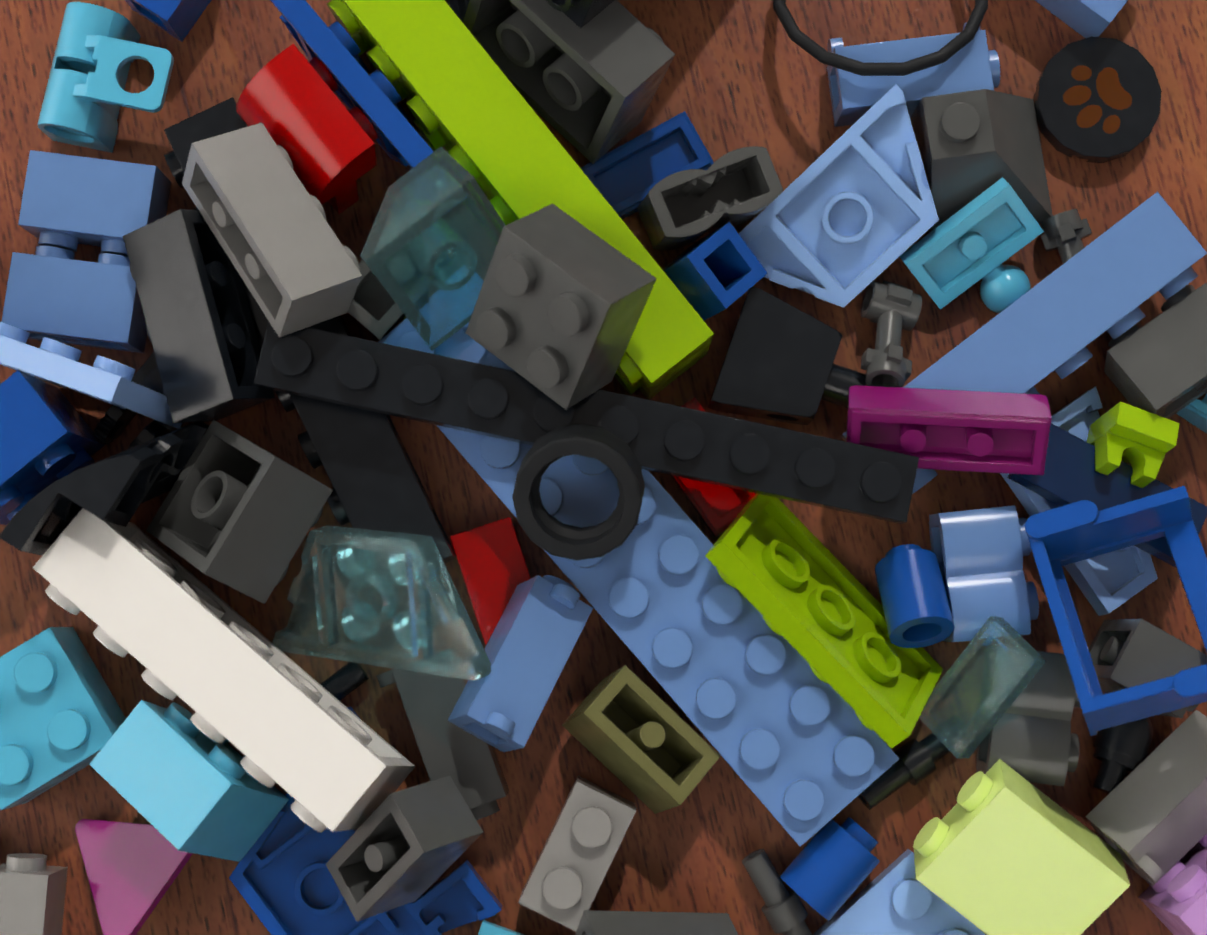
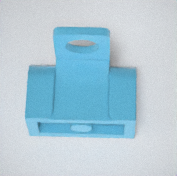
M68 3L37 124L38 128L53 141L113 153L118 132L117 119L120 106L152 113L159 112L163 108L174 64L173 55L165 48L139 43L141 35L131 22L113 10L91 3ZM134 59L148 61L154 69L152 84L140 93L125 91L130 65Z

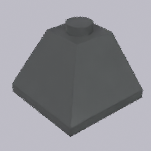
M981 89L923 97L920 100L910 120L939 221L927 231V234L1002 177L1011 185L1038 224L1053 216L1033 99Z

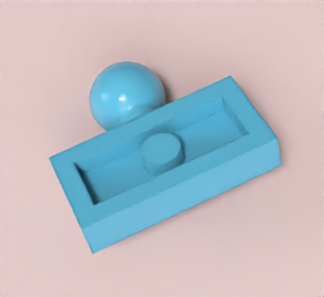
M1002 177L905 251L900 258L940 310L982 279L980 284L981 299L987 308L999 314L1031 289L1029 278L1023 270L1014 265L1002 263L1044 231L1011 185Z

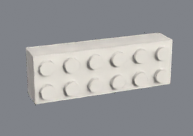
M82 508L32 567L50 583L45 589V593L56 604L74 615L82 611L98 626L93 631V635L100 643L121 657H125L130 653L146 667L141 677L151 688L169 700H174L178 695L196 711L190 718L191 722L215 742L222 744L227 739L245 755L240 761L241 766L257 781L269 788H272L277 783L295 799L290 808L312 829L320 833L326 828L332 832L358 829L389 794L397 790L415 768L401 753L134 523L129 522L124 527L106 522Z

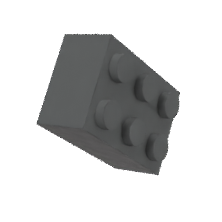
M470 0L463 24L526 102L592 164L598 161L642 121L675 56V53L664 44L661 37L654 30L645 27L617 0L607 6L581 29L563 12L554 9L546 0Z

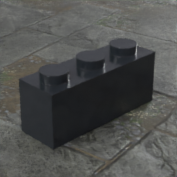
M179 209L124 235L123 239L130 261V272L136 283L146 320L147 335L153 346L163 383V394L166 395L173 423L213 421V419L217 421L273 399L272 390L260 388L254 384L261 348L242 279L200 212L197 210Z

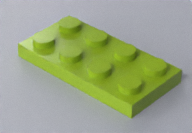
M757 493L745 505L705 556L717 568L721 578L728 585L736 588L763 615L769 628L776 634L783 636L809 663L813 673L821 681L829 684L855 710L861 723L868 729L875 731L892 749L911 735L943 668L923 647L902 648L892 644L889 639L882 605L779 498Z

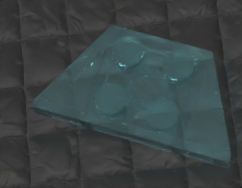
M330 525L309 531L301 555L302 568L299 575L293 579L287 600L294 604L287 627L276 631L273 639V644L282 652L477 681L491 673L490 660L432 536Z

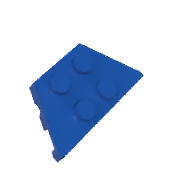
M270 0L282 14L279 18L297 41L308 60L310 61L312 58L317 57L329 70L337 83L338 90L335 93L349 109L356 106L365 114L378 135L377 143L392 160L398 161L405 167L409 165L414 172H417L436 156L435 152L407 121L409 117L399 104L402 98L379 69L368 75L369 70L358 56L361 52L360 48L337 20L330 26H327L306 0Z

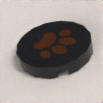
M1089 37L1066 45L1045 65L1038 78L1034 94L1037 123L1043 136L1057 151L1069 157L1074 155L1080 159H1089L1087 162L1105 163L1126 156L1150 135L1160 115L1161 88L1154 68L1137 49L1113 38Z

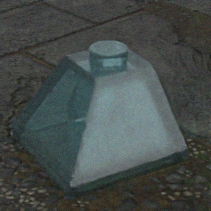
M439 147L388 187L360 257L427 346L433 351L469 323L501 232L506 225L475 178L442 147Z

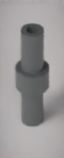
M759 849L747 855L742 860V864L765 902L761 910L774 933H782L783 935H813L805 922L808 913L794 890L788 891L765 850Z

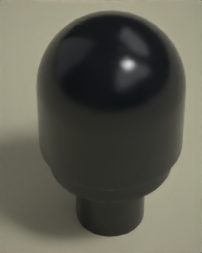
M1149 717L1098 731L1093 745L1096 748L1093 757L1102 762L1093 785L1094 788L1109 794L1124 780L1127 771L1132 772L1146 759L1154 733Z

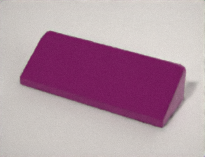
M854 385L849 387L846 442L919 457L917 469L1044 475L1052 417L1048 398L1041 394Z

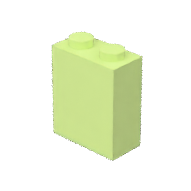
M1001 759L985 774L982 771L973 774L960 789L956 800L957 804L942 820L938 817L929 820L919 831L913 843L916 880L987 935H1081L1130 886L1124 862L1119 852Z

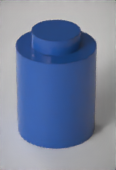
M915 544L900 545L889 550L885 557L876 564L875 575L891 643L902 648H921L943 641L953 633L954 622L937 555Z
M849 816L841 826L831 819L816 833L780 875V878L820 915L830 921L880 863L870 853L879 842Z

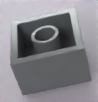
M552 203L503 227L465 333L567 410L612 382L657 278Z
M213 419L146 531L205 575L265 604L275 586L285 577L289 563L308 531L321 517L323 506L333 490Z

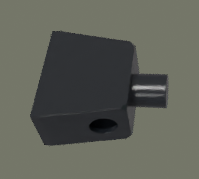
M752 286L742 306L708 408L719 412L809 425L817 413L821 399L848 408L849 387L854 385L865 386L866 374L833 363L842 338L840 332L762 289Z

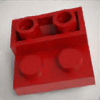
M293 43L270 60L251 79L238 99L236 111L247 126L263 123L276 145L282 146L289 154L293 170L309 195L315 196L321 205L328 201L336 212L340 214L359 200L356 180L377 166L374 141L378 139V135L371 122L358 107L354 106L348 111L334 94L338 90V86L326 66L317 57L308 61Z

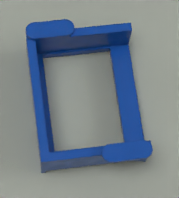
M1185 485L1098 511L1097 506L1093 502L1081 500L1030 516L1025 522V530L1090 735H1098L1097 731L1207 702V664L1180 671L1174 676L1103 695L1062 568L1064 565L1165 537L1207 652V557L1192 519L1190 499Z

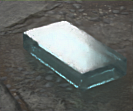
M990 616L933 689L919 718L957 759L969 758L1046 663V660L1002 617Z

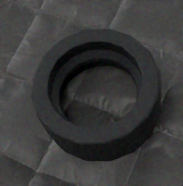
M580 423L557 427L535 441L522 460L517 473L512 498L517 521L533 543L551 555L577 561L602 557L624 543L637 525L645 485L641 464L627 442L606 428ZM579 454L596 458L610 468L617 479L619 499L617 507L607 520L595 526L580 528L563 524L551 516L542 505L539 491L542 475L550 464L563 456Z

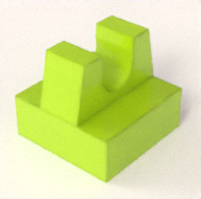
M1120 401L1089 427L1087 443L1095 446V471L1109 475L1120 467L1121 461L1129 463L1133 468L1131 484L1144 488L1156 480L1166 453L1176 447L1180 423Z

